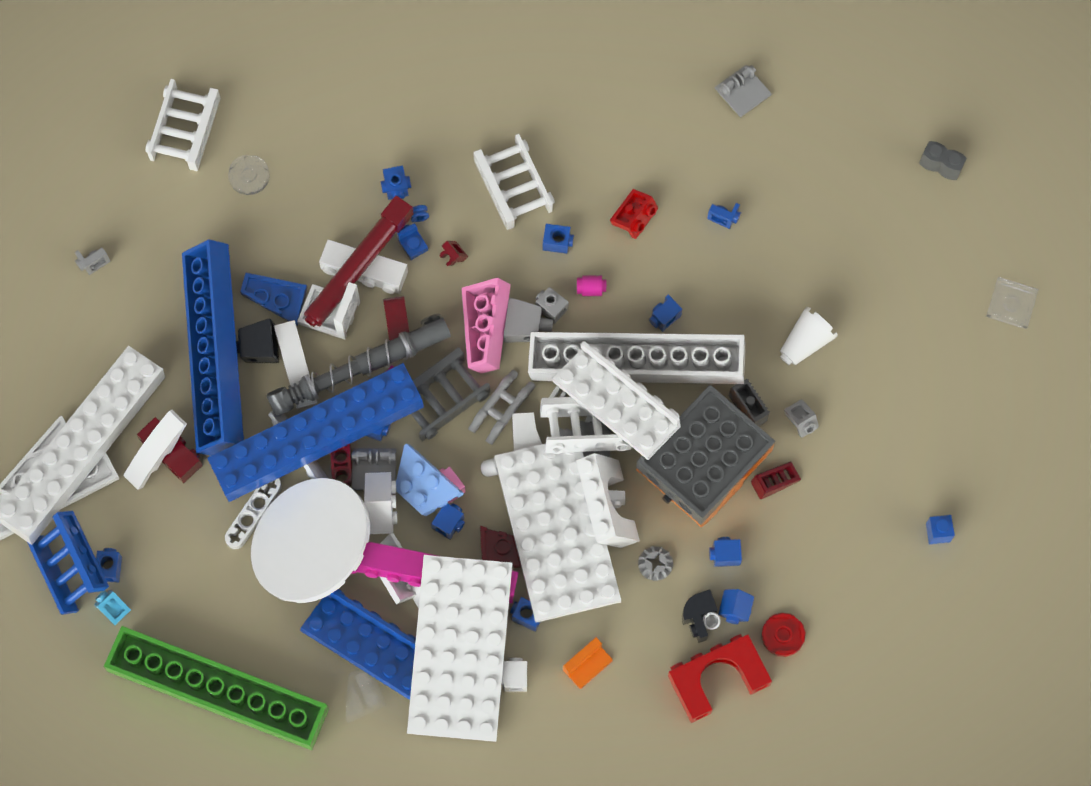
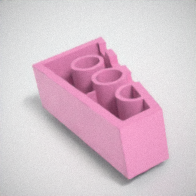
M499 278L462 288L468 368L480 374L497 370L500 367L511 284Z

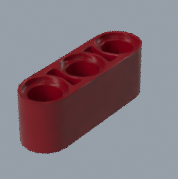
M404 296L383 299L389 340L398 338L401 332L406 331L409 333Z
M351 443L331 452L332 479L337 480L339 475L344 474L348 478L342 483L349 487L352 485ZM339 454L347 455L344 461H338L336 457Z

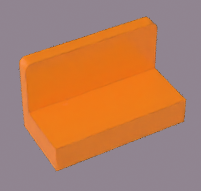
M595 637L563 665V671L579 689H582L612 662V658L602 648V643L599 639Z

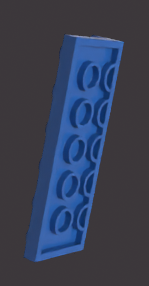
M340 589L322 598L301 626L300 631L410 700L416 637L403 633L394 623H387L378 613L370 612L359 601L346 597Z

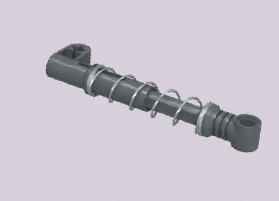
M439 313L428 316L421 321L422 327L409 333L406 331L401 332L398 338L391 341L386 339L384 344L373 349L367 347L366 352L355 356V358L349 355L348 363L340 367H336L331 363L330 371L322 375L312 372L311 377L308 374L303 376L298 381V385L294 383L293 387L291 385L288 386L289 389L280 387L269 392L266 397L274 414L281 415L292 410L294 403L299 405V401L304 402L303 399L307 401L319 399L320 391L327 389L333 393L334 385L346 381L351 385L353 377L362 373L363 376H371V372L382 367L389 368L393 362L402 358L407 360L408 357L416 356L418 351L450 338L451 334L444 318Z

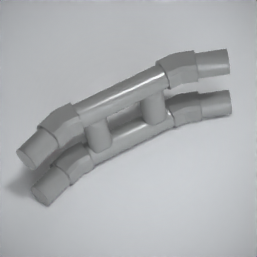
M512 370L502 379L499 386L478 411L468 428L471 432L475 433L487 417V414L495 418L497 422L485 440L493 445L505 428L512 414L517 411L536 387L533 382H529L520 390L516 397L508 393L506 390L518 376L515 370ZM499 398L511 404L504 414L493 408Z

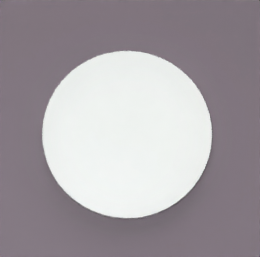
M329 478L306 480L280 494L263 513L252 539L251 562L259 583L275 597L297 603L316 601L339 589L353 570L356 571L364 557L363 552L366 543L369 542L370 519L365 503L348 485Z

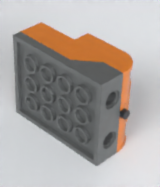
M711 385L680 415L681 427L649 460L641 456L637 460L636 471L641 473L664 494L662 499L667 504L671 501L675 503L700 527L706 525L742 487L744 480L772 452L775 444L773 438Z

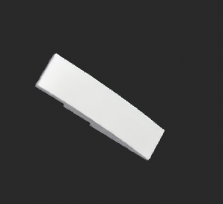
M295 320L274 325L289 383L292 387L294 383L298 385V381L303 376L308 374L310 377ZM303 399L304 402L299 401V405L296 404V408L315 404L317 400L307 401Z
M170 410L156 426L123 475L137 490L144 487L151 473L156 471L164 457L172 452L187 425L173 410Z

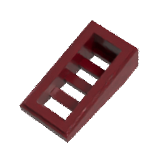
M790 461L755 475L751 480V484L759 499H763L799 482L801 478ZM784 470L787 471L791 479L788 480L784 473ZM776 474L780 476L782 482L779 481ZM768 478H771L774 486H772Z

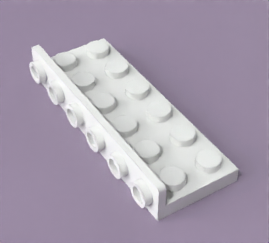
M583 341L581 343V350L552 378L553 383L649 460L681 427L679 414L672 408H666L658 396L650 395L643 384L640 382L635 383L627 371L624 369L619 370L612 359L607 356L604 358L599 354L600 351L593 344L588 345Z

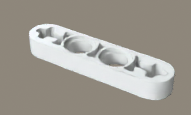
M279 478L274 480L276 488H270L268 491V495L271 496L270 498L264 494L268 490L267 484L256 489L225 535V541L231 549H240L246 543L257 527L265 510L276 499L282 489ZM257 498L265 500V506L262 508H255L253 503ZM244 516L253 517V523L250 526L241 524ZM237 526H239L243 531H246L245 534L242 531L240 532L238 536L240 539L239 542L235 541L234 543H232L230 537L232 535L236 536L238 534L239 530L238 528H236Z

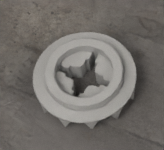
M652 546L644 549L641 553L638 567L644 577L649 580L658 581L670 574L673 568V559L670 553L662 547ZM658 555L659 563L662 565H657L654 571H652V563L649 560H655V557L657 558Z

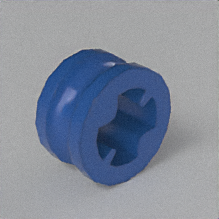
M414 206V215L411 217V221L422 222L429 218V213L426 212L428 210L427 206Z

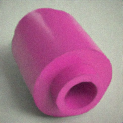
M582 275V277H577V294H582V296H602V292H606V279H602V275Z

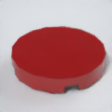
M778 613L772 615L765 622L761 638L763 645L770 653L780 657H788L801 649L805 642L806 632L802 622L794 615Z

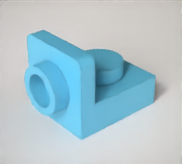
M104 590L95 599L97 602L94 606L113 625H116L131 611L112 590L107 592Z

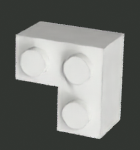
M391 472L365 473L364 503L370 519V534L393 533V525L397 524V511H393V508H396V495H392L396 494V481H392Z

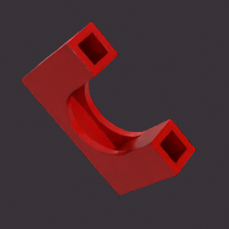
M741 634L736 635L730 639V643L724 646L722 643L710 648L711 652L705 655L698 653L690 658V662L684 665L682 662H679L670 667L671 671H669L668 677L691 723L712 713L713 709L700 682L702 672L712 664L725 663L734 667L741 675L750 695L771 685L772 680L748 634L743 637Z

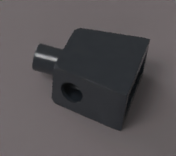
M270 318L238 330V341H236L237 353H240V358L246 363H279L278 341L274 328L276 324Z

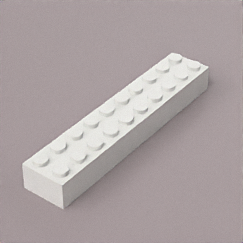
M531 332L528 374L531 381H553L552 378L581 350V343L585 341L588 345L593 344L600 351L599 354L604 358L607 356L612 359L619 370L624 369L627 371L634 382L744 384L746 344L744 335Z
M128 345L0 504V523L33 545L52 521V516L60 511L165 379L163 368Z

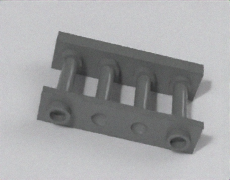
M460 347L412 380L419 394L424 396L440 416L429 424L419 410L411 414L422 428L419 432L422 441L426 438L428 440L433 438L438 433L437 430L477 401L482 402L489 396V383L487 382L480 387L464 367V352ZM452 369L457 370L474 391L465 399L462 398L446 378V373ZM435 381L443 386L457 404L448 411L443 408L429 390V386Z

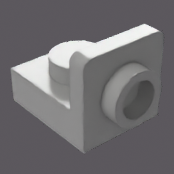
M103 248L92 251L85 259L78 250L75 252L78 258L75 260L81 271L85 269L89 275L110 262Z
M802 399L784 409L785 415L797 427L801 438L811 434L819 427L816 414Z

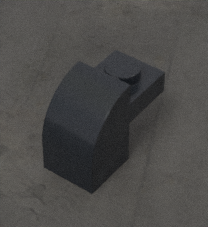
M710 589L690 597L682 613L683 625L692 623V625H689L690 632L693 638L697 637L698 643L706 641L708 638L702 617L710 612L717 613L718 610Z

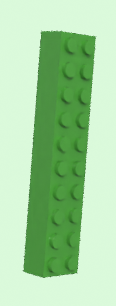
M121 626L103 666L109 673L309 750H313L329 711L328 705L124 626Z

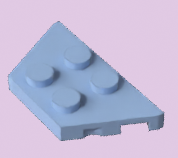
M410 444L404 445L396 479V492L421 515L428 516L435 512L437 508L447 505L448 501L455 497L463 496L464 493Z

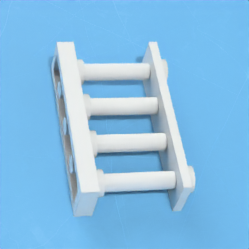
M170 79L169 86L166 85L164 88L163 97L165 98L152 138L146 144V152L151 161L155 160L157 153L183 158L187 161L190 170L198 171L221 99L218 89L210 88L208 95L205 94V96L177 90L175 80ZM174 98L203 104L204 109L202 113L195 114L171 107ZM168 116L197 122V131L188 132L167 127ZM162 135L191 140V143H193L191 150L185 151L159 145Z
M519 134L515 135V146L493 155L484 156L481 149L473 152L474 162L507 230L515 227L514 220L517 219L516 216L545 205L548 213H551L555 203L551 192L547 193L529 156V146L526 140H522ZM520 153L524 163L497 174L496 172L492 173L490 169L492 163ZM526 170L529 171L532 177L531 181L507 191L500 190L498 186L500 181ZM537 188L541 198L514 209L512 207L509 208L506 203L509 198Z
M572 397L541 399L540 417L549 418L551 437L546 438L545 453L631 450L632 447L617 434L603 435L601 421ZM579 416H592L594 435H581ZM558 417H570L573 436H560Z

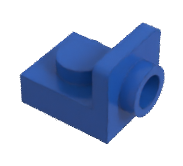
M736 203L732 212H729L727 208L721 205L716 206L712 204L707 219L730 229L732 223L736 224L740 218V204Z
M415 223L405 225L397 233L398 241L410 260L428 251V246L419 234Z

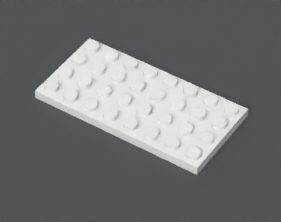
M546 444L494 456L535 623L621 602L607 544H600L596 541L576 460L584 457L583 452L545 453Z
M424 555L407 734L496 742L512 563Z

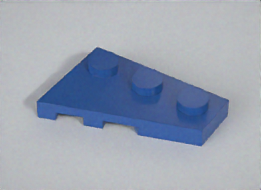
M245 272L240 292L241 295L288 322L295 320V324L298 326L297 321L302 311L307 285Z

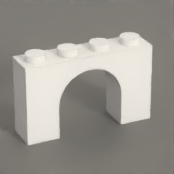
M596 453L576 460L597 543L623 548L639 542L635 521L625 519L617 513L608 492V486L624 480L619 460Z

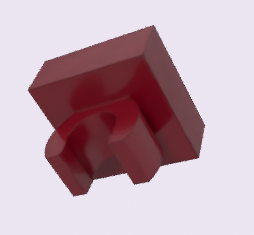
M446 241L442 245L445 251H442L439 255L440 258H445L449 255L450 260L446 263L447 266H453L456 262H464L468 258V255L456 241Z

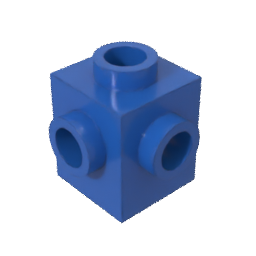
M403 165L382 169L384 181L380 182L382 192L387 193L388 200L393 199L395 195L401 199L409 196L408 189L411 188L410 177L405 176Z

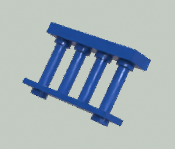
M57 512L52 516L56 527L47 535H40L33 545L30 543L28 545L60 614L64 615L79 611L75 601L87 591L88 593L104 591L109 585L74 512ZM61 534L65 546L53 555L48 544ZM70 553L74 565L62 574L57 563ZM79 572L83 584L71 593L66 582Z

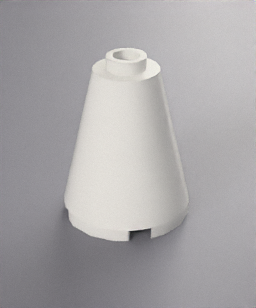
M810 307L804 309L780 350L782 353L780 358L788 365L791 363L794 365L798 364L838 336L837 332L833 334L830 332L833 329L832 326L818 313L815 312L812 315L809 312Z

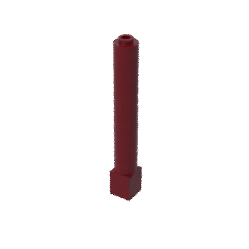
M395 195L381 213L379 221L304 312L305 321L309 325L320 327L341 302L348 283L355 284L394 234L396 232L399 233L414 215L413 206Z

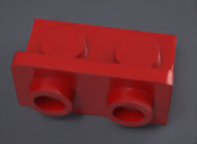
M632 189L612 216L610 222L612 225L628 231L631 237L636 239L643 232L650 219L656 214L658 206L652 196Z

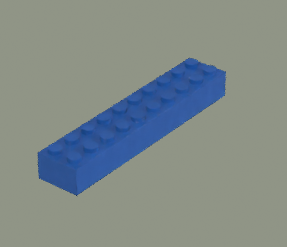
M208 239L182 252L196 453L212 456L243 441L244 435L229 244Z
M404 363L207 459L228 502H231L424 408L423 400Z

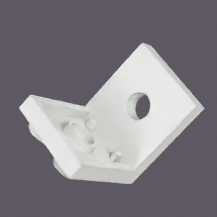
M349 282L341 302L320 327L317 325L312 327L305 321L304 312L324 289L312 284L298 318V324L346 340L349 325H352L355 310L360 304L357 285Z

